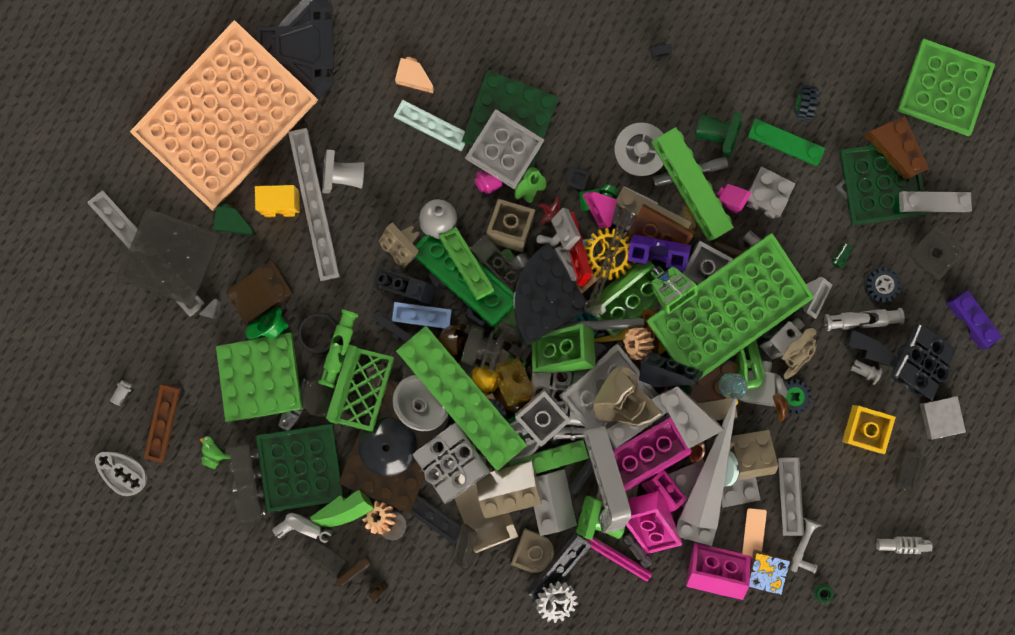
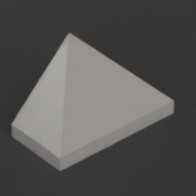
M823 277L806 284L815 298L803 305V310L815 319L832 287V284Z

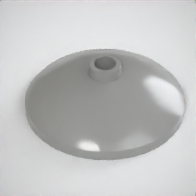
M417 375L403 379L394 391V410L399 419L412 429L418 431L436 429L446 420L449 414Z

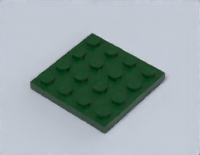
M487 70L461 143L473 146L495 109L544 139L558 96ZM539 150L529 164V168L534 167Z
M875 145L839 151L851 226L928 214V212H900V192H924L922 173L904 180L890 165L887 158L877 151Z
M333 424L256 436L267 512L331 503L340 495L344 497L343 487L338 484L341 474Z

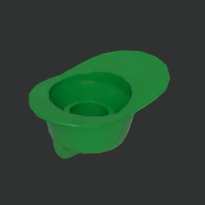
M275 307L252 322L246 329V337L254 339L263 335L268 338H275L285 331L289 325L281 315V308Z

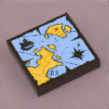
M754 549L750 562V584L748 589L782 597L792 559Z

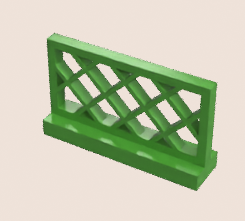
M348 345L326 419L335 424L340 423L373 432L395 358ZM361 354L369 356L371 362L362 367L359 363ZM382 359L389 361L387 368L379 371L375 364ZM374 365L378 373L367 378L363 370ZM362 372L366 380L356 385L353 381L354 375ZM380 376L383 381L382 385L374 390L370 381ZM368 383L372 391L362 397L358 388ZM356 390L360 398L350 404L348 395ZM375 395L377 399L376 404L368 408L364 400ZM362 401L367 410L356 415L353 406ZM349 408L355 416L348 421L341 419L343 412ZM367 413L371 416L369 426L361 424L359 420L360 417Z

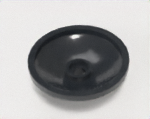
M398 419L376 420L373 432L364 430L360 437L359 454L361 460L370 471L377 475H398L408 469L415 459L413 454L417 451L416 437L411 428ZM384 444H388L390 446L389 451H384Z

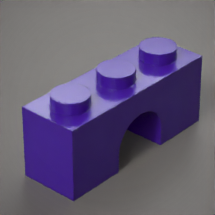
M634 234L630 242L628 260L647 264L649 260H659L666 263V268L675 267L677 270L686 271L691 245Z
M969 291L960 292L946 302L954 315L967 324L971 331L969 335L979 349H987L1002 338Z

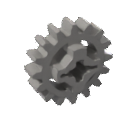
M558 581L556 586L550 583V588L543 587L544 593H538L540 599L535 601L537 603L536 609L541 618H545L547 622L552 619L556 623L559 618L561 621H564V616L570 617L569 612L575 611L573 605L578 604L576 601L578 597L573 588L568 586L567 583L564 582L561 585Z

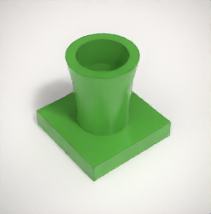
M585 496L576 533L592 540L595 530L602 532L599 523V516L603 512L601 509L602 501L592 496ZM625 527L606 534L620 539Z

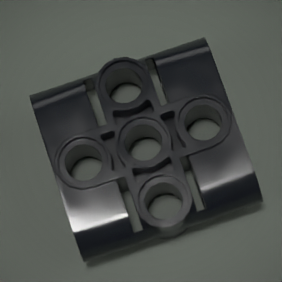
M915 324L906 344L898 349V361L893 369L891 378L917 397L932 402L940 383L946 381L949 376L948 366L956 350L928 328Z

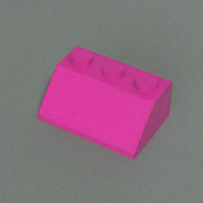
M694 542L687 572L686 587L743 600L750 584L751 556Z

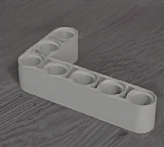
M604 426L585 430V442L605 507L599 516L601 530L603 533L623 529L631 519V510L607 430Z

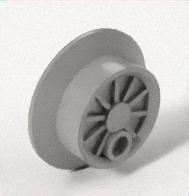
M635 123L627 126L621 131L615 143V156L619 165L626 172L636 176H647L658 171L663 166V162L651 141L660 137L663 133L657 127L648 123Z

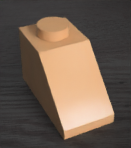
M411 57L401 58L395 79L396 84L433 93V85L420 63Z

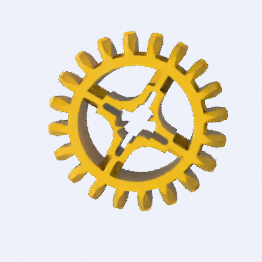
M605 228V234L599 229L597 231L598 237L594 233L591 234V238L594 241L586 240V243L590 245V247L584 246V249L588 251V262L592 265V270H596L594 273L595 277L600 272L602 273V280L605 278V274H608V280H612V274L618 279L620 277L619 271L625 275L624 267L627 269L631 268L627 261L633 262L628 260L630 243H625L629 240V237L627 236L623 240L621 238L623 235L622 231L617 236L615 235L616 229L612 230V234H609V228ZM606 239L615 240L621 246L611 247ZM600 241L602 252L593 257V248ZM605 249H608L609 252H614L611 256L612 259H609L608 256L601 257L606 253ZM624 251L623 262L617 267L615 256ZM606 261L612 270L603 269L596 262Z

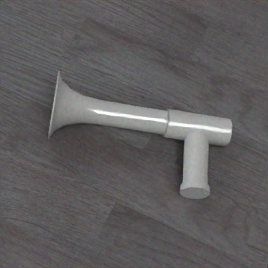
M803 518L806 522V528L797 551H795L792 558L790 570L797 572L798 567L815 573L817 565L806 562L802 558L813 531L822 525Z

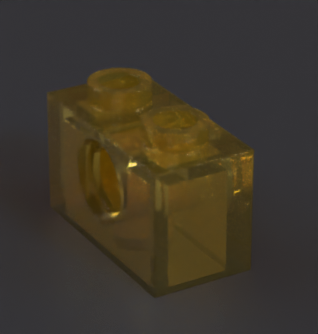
M519 358L498 363L492 372L508 406L528 401L535 392L534 386L529 380L525 367L521 364Z

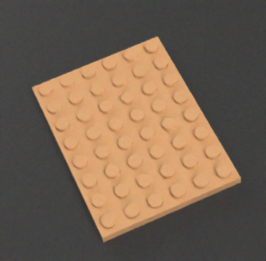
M234 20L130 132L211 210L215 211L216 206L218 207L310 110L318 99Z

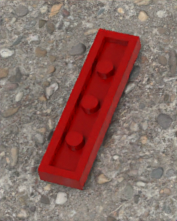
M570 212L573 221L579 231L578 221L575 218L574 212ZM580 235L581 238L568 252L577 284L586 285L592 276V268L589 266L588 254L584 249L583 237Z

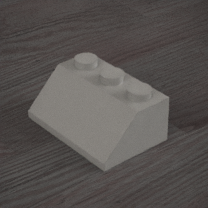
M565 469L536 475L543 495L542 504L534 506L540 536L577 526Z

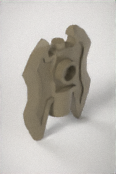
M814 328L806 329L798 340L790 344L781 359L785 360L790 366L784 374V379L793 377L805 363L811 360L817 347L816 340L813 338L816 335Z

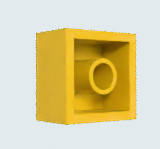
M294 185L255 186V210L264 215V217H276V214H283L284 217H294L295 213H300L299 190Z
M852 405L842 442L885 454L896 417Z

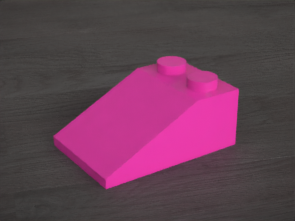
M658 491L628 499L631 519L626 525L647 554L682 545V540L667 503Z

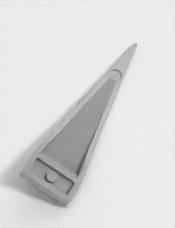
M736 397L733 399L722 426L725 429L718 433L679 515L676 528L681 538L712 546L718 527L737 403Z

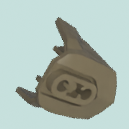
M625 366L617 367L610 373L593 402L595 417L603 421H615L641 426L652 422L662 415L661 410L638 388V378Z

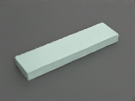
M404 100L401 101L394 118L462 151L465 144L461 143L465 131Z

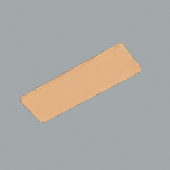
M747 509L742 554L751 556L750 562L754 549L762 551L766 510Z

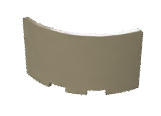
M486 460V466L490 471H492L493 469L490 462ZM461 474L459 476V482L463 485L465 483V477ZM476 483L455 498L475 553L518 537L510 513L484 518Z

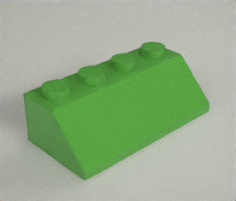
M650 260L647 264L635 263L626 271L625 275L622 274L587 302L591 307L590 311L597 320L640 318L643 315V309H651L659 303L652 291L651 282L655 279L651 272L656 267ZM607 329L613 338L625 330Z

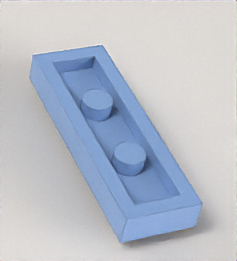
M394 302L392 321L446 328L450 326L452 310Z

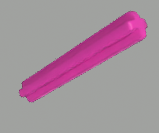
M594 536L592 540L587 539L592 544L590 547L643 580L648 581L652 572L648 569L643 568L640 564Z

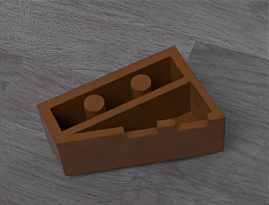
M905 116L869 131L864 135L867 140H870L875 145L877 151L887 158L890 165L904 180L929 169Z

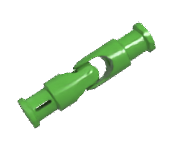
M343 309L341 311L343 314L340 323L336 326L330 351L323 366L322 379L318 381L319 384L335 388V379L337 373H340L344 355L353 333L352 327L355 318L358 317V314ZM341 338H343V345L337 343Z

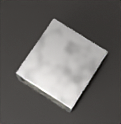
M958 396L919 403L927 439L933 440L966 432Z

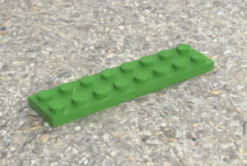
M427 326L396 351L497 471L527 446Z

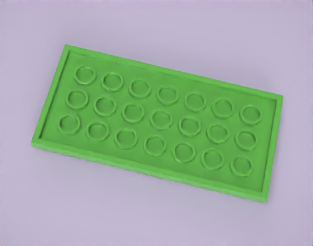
M771 233L697 284V295L672 313L667 315L664 309L647 319L646 322L672 360L703 371L702 377H704L815 297Z

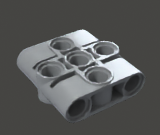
M532 369L530 400L535 397L536 390L540 388L545 389L555 400L554 395L557 391L561 390L564 392L570 386V383L572 385L587 370L573 371L572 383L571 372H565L567 377L562 382H559L556 378L558 372L552 373L550 385L551 373H533ZM555 400L567 414L568 406L564 401ZM569 409L568 416L571 421L567 425L583 426Z
M457 423L449 426L413 454L425 473L426 481L433 485L444 504L455 499L490 473V470L478 454L477 447L469 441ZM439 442H441L444 447L442 452L438 450ZM465 447H468L470 450L468 457L463 453ZM450 458L454 460L453 468H450L448 465ZM435 469L439 473V477L437 480L433 477V472ZM461 474L465 477V483L463 485L459 482V476Z

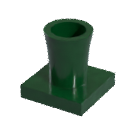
M734 112L731 123L703 113L695 138L723 143V156L731 158L742 125V113Z

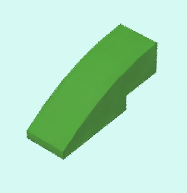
M358 490L346 499L340 495L311 516L310 519L321 528L334 527L351 522L374 508L369 497Z

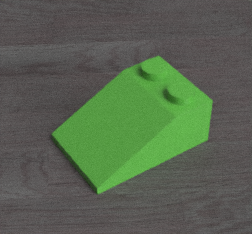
M584 324L554 330L533 342V373L573 372L595 368L594 331Z

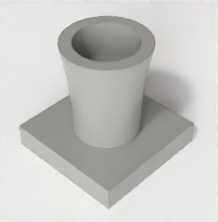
M327 150L324 156L322 193H330L332 183L362 189L364 162H334L335 150Z

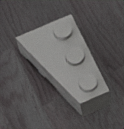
M680 386L660 395L688 449L725 429Z

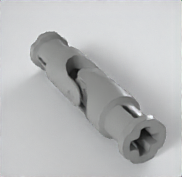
M902 308L893 311L882 309L862 311L860 313L847 312L834 316L825 314L824 324L826 331L837 328L847 330L857 326L862 328L883 327L896 323L903 325L905 316ZM870 315L875 317L876 321L873 324H869Z

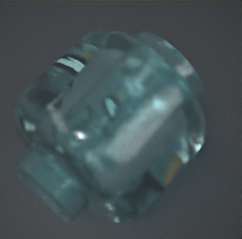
M726 373L720 378L718 389L722 396L730 399L735 397L740 399L746 394L748 384L743 376L735 373Z

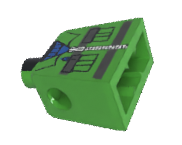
M660 266L652 270L651 275L655 278L651 282L652 291L667 315L697 295V285L675 267H671L666 272Z

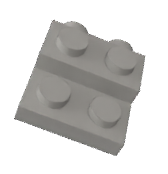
M760 167L749 189L751 195L746 202L747 206L753 210L760 209L764 211V215L771 219L779 218L789 200L788 198L795 183Z

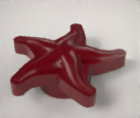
M559 197L555 198V202L551 206L539 203L538 206L545 212L540 225L542 226L545 222H552L551 220L561 210Z

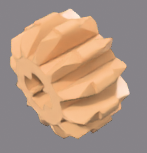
M632 328L629 332L625 333L626 339L623 340L625 343L624 349L627 350L626 355L630 356L631 359L643 360L649 352L653 353L652 349L655 346L652 342L654 339L651 338V332H648L646 328Z
M375 501L374 509L366 514L367 517L362 520L363 522H368L365 528L371 529V533L376 534L378 531L379 534H383L384 529L390 531L389 524H395L391 518L396 517V514L391 513L393 507H387L386 503L382 502L380 504L379 501ZM378 515L382 517L381 520L377 519Z

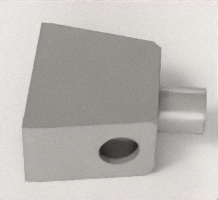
M795 318L792 322H786L771 339H766L760 347L772 360L784 355L790 344L802 336L800 330L804 327L803 322L798 318Z

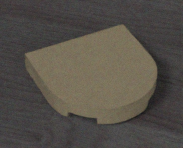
M524 528L510 565L531 573L542 572L554 559L555 551L553 545L544 535L540 536L539 533Z

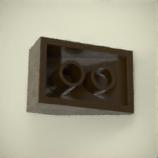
M270 261L226 291L245 324L295 295L274 261Z

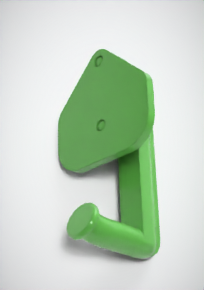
M754 340L745 347L748 360H746L744 350L742 349L737 352L734 362L738 364L735 372L739 376L737 377V382H740V379L744 380L741 386L746 385L747 389L759 387L765 374L756 340ZM748 368H752L754 380H748Z

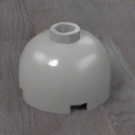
M440 199L431 200L426 203L421 209L419 217L422 231L426 235L434 236L439 239V235L456 227L458 220L456 210L452 204Z

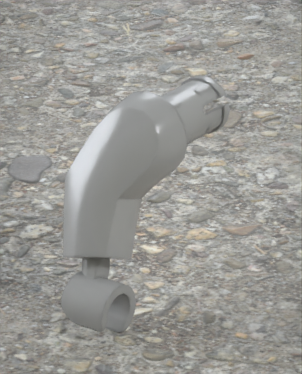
M295 513L287 514L283 522L272 528L277 538H281L292 529L315 539L319 536L320 541L324 543L328 542L329 539L323 537V534L332 535L330 529H323L321 531L320 526Z

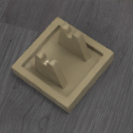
M392 222L386 227L379 242L381 247L393 256L395 263L405 269L418 253V249L413 245V242L419 235V232L412 233L413 226L400 231Z

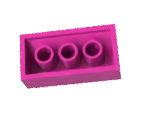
M671 417L613 450L625 492L691 454V449H688Z

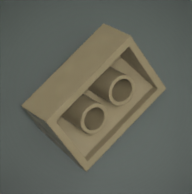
M532 460L500 468L498 471L492 470L476 483L484 518L542 504L543 495Z

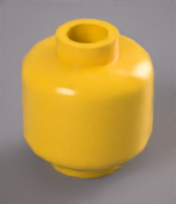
M482 365L479 368L475 367L471 373L472 381L483 393L494 392L500 383L498 372L487 365Z

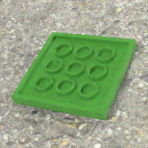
M923 39L921 40L897 111L970 136L995 64Z
M292 333L280 334L275 338L264 337L216 346L225 422L303 409Z

